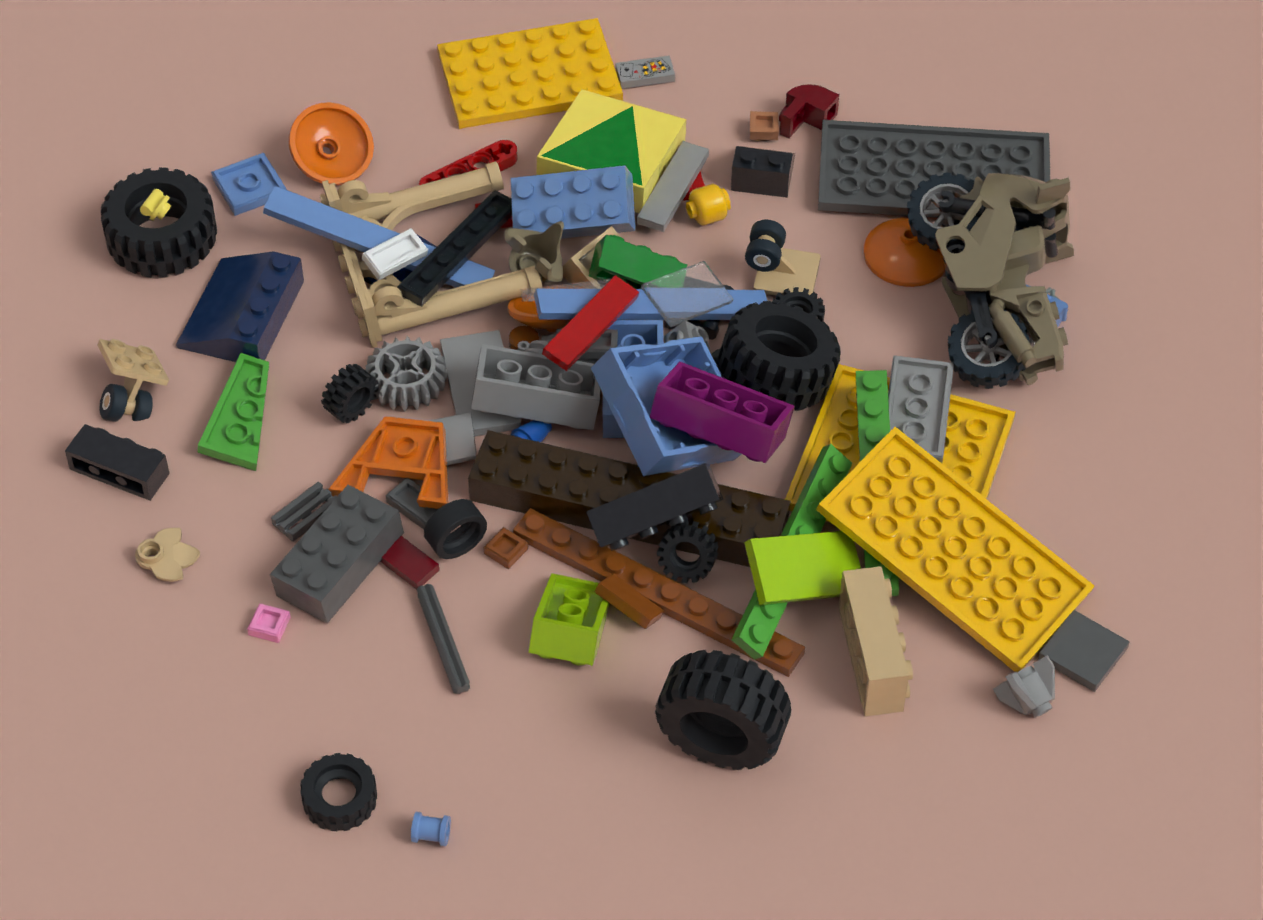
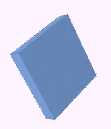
M264 153L211 172L213 181L235 216L265 205L274 186L287 190Z

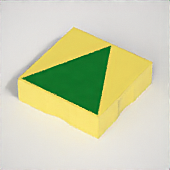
M581 89L537 155L536 175L625 165L633 176L634 211L640 213L682 141H685L687 119Z

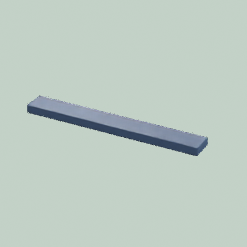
M274 186L263 209V214L362 252H366L400 234L278 186ZM424 243L428 248V256L436 247ZM427 256L404 268L413 271ZM468 260L445 284L455 288L492 278L495 270Z
M536 289L534 299L538 318L572 320L601 289ZM636 289L639 291L638 298L617 320H731L741 308L755 302L759 305L761 302L767 301L765 290Z

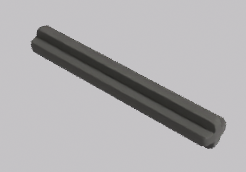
M431 584L419 586L417 588V596L452 690L456 694L467 692L470 689V681L434 586Z

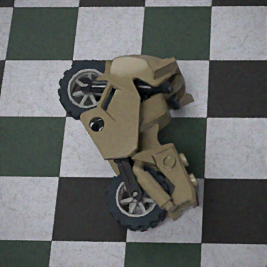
M947 172L943 173V176L932 175L929 177L930 180L926 182L924 180L918 184L917 190L913 189L911 192L910 201L907 203L908 221L913 236H917L920 244L923 246L927 244L929 249L934 251L940 249L943 255L945 276L942 278V285L959 318V323L952 326L951 336H948V352L950 361L954 364V372H958L960 379L964 382L968 380L974 387L981 385L985 386V389H992L995 385L1005 386L1008 384V381L1011 379L1014 381L1017 378L1025 381L1027 385H1031L1037 381V373L1055 369L1056 372L1063 370V346L1068 345V340L1064 327L1058 328L1055 321L1060 319L1056 302L1049 303L1045 286L1027 287L1025 278L1026 275L1040 270L1045 263L1074 256L1073 245L1067 242L1070 227L1068 195H1066L1070 191L1069 177L1043 182L1024 175L988 173L984 181L979 176L974 181L972 179H965V176L962 174L955 176ZM932 203L935 204V205L939 208V209L927 210V208H928ZM927 217H938V219L932 224L927 220ZM952 289L956 291H964L965 294L957 295L952 291ZM1029 335L1035 343L1033 347L1030 344ZM973 337L978 341V344L968 345V342ZM980 352L975 360L969 357L967 353ZM983 360H987L990 362V364H984L981 362Z

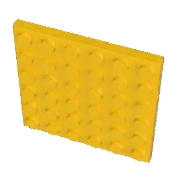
M838 364L785 500L791 501L790 511H793L824 446L832 444L852 462L848 474L860 462L855 377L856 371L864 370ZM887 377V384H888V391H889L890 378ZM950 394L942 464L987 499L1016 412Z

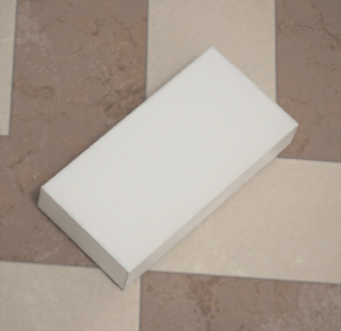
M410 228L364 252L362 260L376 278L381 280L427 256L428 248L413 229Z

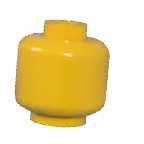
M709 184L692 190L689 195V202H686L688 216L690 219L694 218L700 225H708L723 220L727 216V211L731 209L727 191L716 184Z

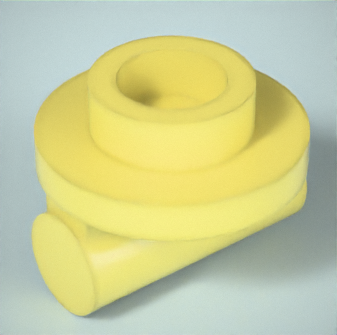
M154 189L140 207V212L145 216H149V219L152 221L156 217L162 220L171 207L167 203L170 197L168 195L164 196L161 190Z

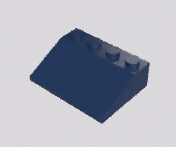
M274 251L221 258L177 341L176 347L232 362H237L240 353L265 360L304 283L301 258Z

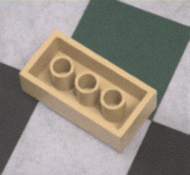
M881 566L843 571L838 607L864 717L904 712L905 699L910 698L908 680L913 679L911 661L905 660L903 653L906 651L905 637L903 632L898 633L896 626L899 624L898 609L896 605L891 606L890 598H892L891 582L889 578L884 579Z

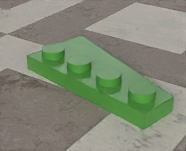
M240 353L198 443V453L256 471L269 371L268 361Z

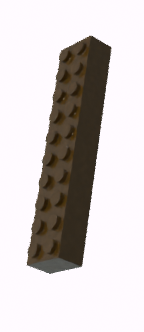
M487 430L468 477L470 501L524 514L531 508L555 521L593 530L586 511L677 474L664 472L643 476L639 466ZM718 484L724 499L716 503L718 509L700 515L699 511L687 515L688 524L692 526L693 521L699 522L698 528L702 529L705 525L709 528L707 534L713 533L715 535L714 543L718 542L717 560L750 567L744 542L755 538L781 536L789 519L791 501ZM668 522L657 527L659 531L657 534L644 539H640V536L636 535L629 539L659 546L668 528L671 529ZM682 542L676 546V550L700 555L698 548L692 543Z

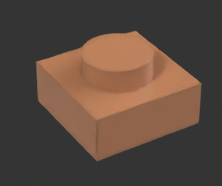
M750 111V140H778V112Z

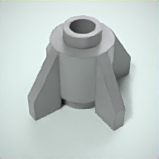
M1048 655L1033 663L1034 668L1028 666L1018 672L1010 673L1006 676L1007 681L993 688L999 701L1024 715L1033 713L1035 718L1051 710L1052 706L1050 703L1055 700V666Z

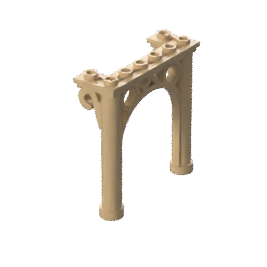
M495 161L485 164V167L393 193L368 194L366 185L359 180L345 182L339 187L337 192L335 183L329 184L328 180L322 181L325 193L320 195V199L324 205L393 230L399 222L414 213L493 192L494 190H503L504 184L498 163ZM385 219L382 224L378 222L379 220ZM332 240L335 251L342 252V255L338 256L342 273L348 272L349 276L344 277L349 294L355 293L356 296L351 299L355 315L358 316V319L363 318L358 320L362 337H369L372 348L378 346L377 342L383 341L382 335L529 294L533 297L536 289H543L539 272L535 269L536 265L453 289L437 291L421 307L402 296L400 289L397 288L401 282L393 274L378 280L364 261L358 262L355 250L359 253L364 252ZM371 277L378 281L374 282L370 289H367L364 278Z

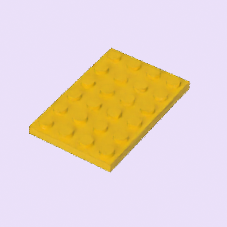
M598 18L437 44L439 59L459 129L567 111L581 89L623 101V92Z

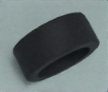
M467 499L454 500L442 506L429 518L424 527V538L439 558H457L469 552L481 541L487 530V521L472 501Z

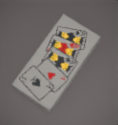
M670 55L615 63V70L621 89L675 82V72Z

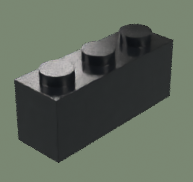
M87 424L83 425L65 450L70 470L151 501L170 474L166 455L155 448L149 449L136 444L129 438H120L110 434L103 428H94Z

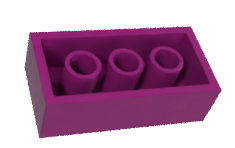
M679 361L658 384L650 418L659 421L665 427H674L687 432L693 438L705 439L715 443L721 449L733 450L743 454L749 460L766 463L786 438L795 406Z

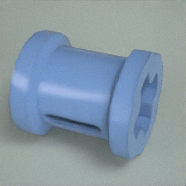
M416 811L411 826V842L418 843L419 840L439 842L440 846L446 847L450 835L451 817L448 815H444L443 818L423 816L422 812Z

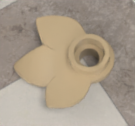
M166 528L157 532L153 539L142 541L135 552V558L140 567L152 570L158 579L175 582L183 579L182 569L193 565L200 556V550L180 542L182 537L181 528Z

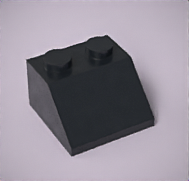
M736 146L732 164L731 191L787 198L795 153Z

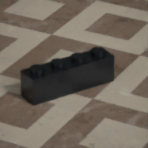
M704 463L586 512L600 548L610 547L611 551L629 545L627 539L639 535L640 539H644L659 532L658 526L668 522L670 527L688 521L687 515L699 511V514L703 515L718 509L716 503L724 499L710 464Z

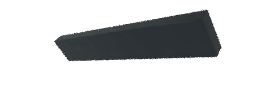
M494 190L397 286L402 296L422 307L512 216V198Z

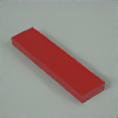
M615 275L543 348L542 355L567 372L635 302L639 296V291Z

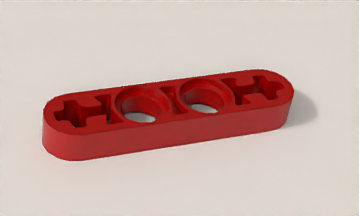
M510 140L497 141L424 176L419 181V185L448 178L453 174H462L481 169L474 167V164L478 162L488 164L496 161L501 172L516 164L518 160L517 146Z

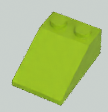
M551 573L533 618L528 653L537 654L545 659L556 658L570 661L575 665L593 666L610 603L594 592L599 583Z

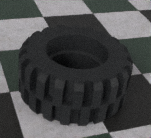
M159 167V170L151 171V168L143 169V172L139 174L134 172L128 175L125 181L120 180L114 185V190L108 192L101 206V222L109 254L114 257V261L118 265L126 267V270L134 274L140 272L144 277L158 275L159 278L168 277L167 274L175 273V275L184 273V269L188 267L192 269L197 266L199 259L204 260L210 253L209 249L213 248L216 241L217 225L211 195L203 183L199 182L191 174L186 176L182 170L174 169V171H169L167 167ZM154 189L161 190L164 196L168 195L170 197L167 203L171 205L164 217L178 218V220L160 228L141 227L140 225L150 220V217L143 215L140 212V207Z
M763 301L759 305L755 302L741 308L731 318L719 351L718 364L725 379L794 405V410L799 411L819 403L827 395L840 361L841 350L834 332H830L829 326L824 321L820 322L813 313L810 312L808 314L803 311V308L787 306V303L784 302L773 304L771 301Z
M706 650L696 651L693 654L684 655L675 661L671 666L655 705V714L659 727L664 735H668L669 741L674 746H680L684 753L689 756L692 754L698 757L699 761L704 763L710 762L720 768L732 767L733 770H742L744 767L753 769L770 761L778 751L792 711L788 693L785 692L784 686L779 680H774L772 673L767 669L762 670L758 667L757 663L751 660L745 661L739 655L733 653L726 655L723 654V651L713 650L711 653H707Z

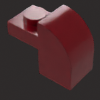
M812 84L800 85L789 90L786 93V106L779 115V121L781 122L780 135L790 139L804 122L822 130L823 120H833L838 115L840 94Z

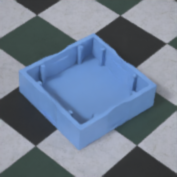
M702 336L670 340L659 345L639 344L610 348L591 367L643 476L693 468L704 463L716 464L733 461L741 455L733 450L721 449L717 444L705 439L693 438L687 432L677 428L665 427L659 421L650 418L658 384L679 361L721 377V373Z

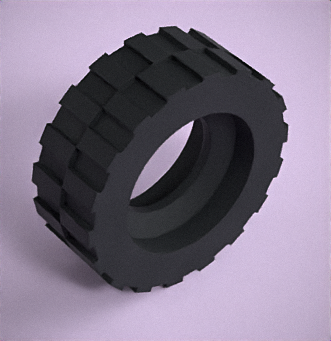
M334 753V755L330 756L325 755L322 759L315 760L311 767L304 772V778L301 779L300 783L304 811L306 815H309L310 821L313 824H318L320 828L324 830L325 828L335 832L337 830L347 831L352 827L362 825L364 820L369 819L372 810H375L377 799L374 774L372 775L370 766L366 765L361 758L353 757L352 754L348 753L347 755L341 753ZM334 779H347L354 784L356 793L349 803L333 806L323 799L322 791L324 786Z

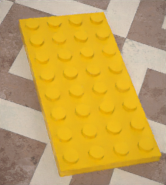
M894 427L819 503L816 511L1014 672L1022 670L1095 587V585L897 427Z

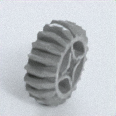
M408 335L404 341H399L395 337L393 343L389 344L384 341L382 348H374L373 355L368 356L365 369L378 380L379 384L376 386L379 387V390L374 393L377 395L376 399H379L382 406L389 403L392 410L397 406H402L404 411H406L408 406H414L418 410L421 403L429 406L430 398L438 399L439 392L444 391L447 378L446 361L444 356H441L439 348H433L430 341L423 344L420 337L415 341H411ZM424 368L429 371L427 374L422 372ZM386 372L390 374L388 379L384 377Z

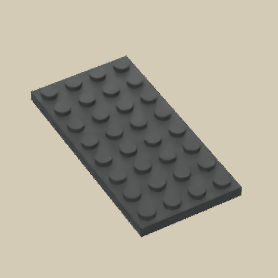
M823 120L818 210L908 216L907 203L910 201V194L913 189L917 190L918 184L923 180L925 182L930 180V176L935 174L943 176V173L947 172L955 176L962 174L965 176V179H972L974 181L978 176L984 181L988 173L1024 175L1047 182L1050 180L1049 133ZM932 203V204L927 208V210H933V209H939V208H938L935 204Z

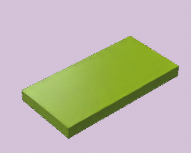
M842 531L755 538L744 542L759 605L840 597L842 572L861 569L855 543Z

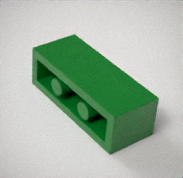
M605 235L595 246L588 276L608 283L616 275L635 289H682L688 265L679 262L676 257L670 255L663 256L652 252L649 247L643 245L636 246L625 242L619 236Z

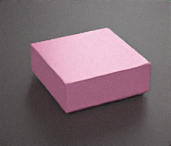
M259 603L247 628L248 635L279 643L291 618L290 611Z

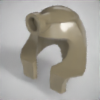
M562 221L556 222L544 232L517 228L506 229L505 241L512 247L509 256L510 271L514 272L536 265L535 269L539 272L541 283L562 282L563 265L560 241L564 223Z

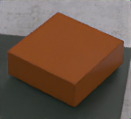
M503 527L483 547L486 556L505 568L510 569L528 550V542Z

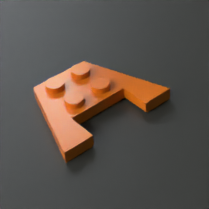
M385 416L328 490L331 491V495L338 496L347 485L363 492L370 474L423 480L417 498L419 507L440 509L449 503L446 431L443 423Z

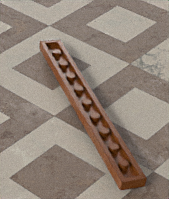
M531 508L513 529V533L527 541L528 545L599 581H603L610 575L615 574L663 609V614L752 658L731 640L743 616L742 614L615 550L611 551L609 547L600 548L597 541ZM774 631L763 657L755 660L789 677L804 656L805 646Z

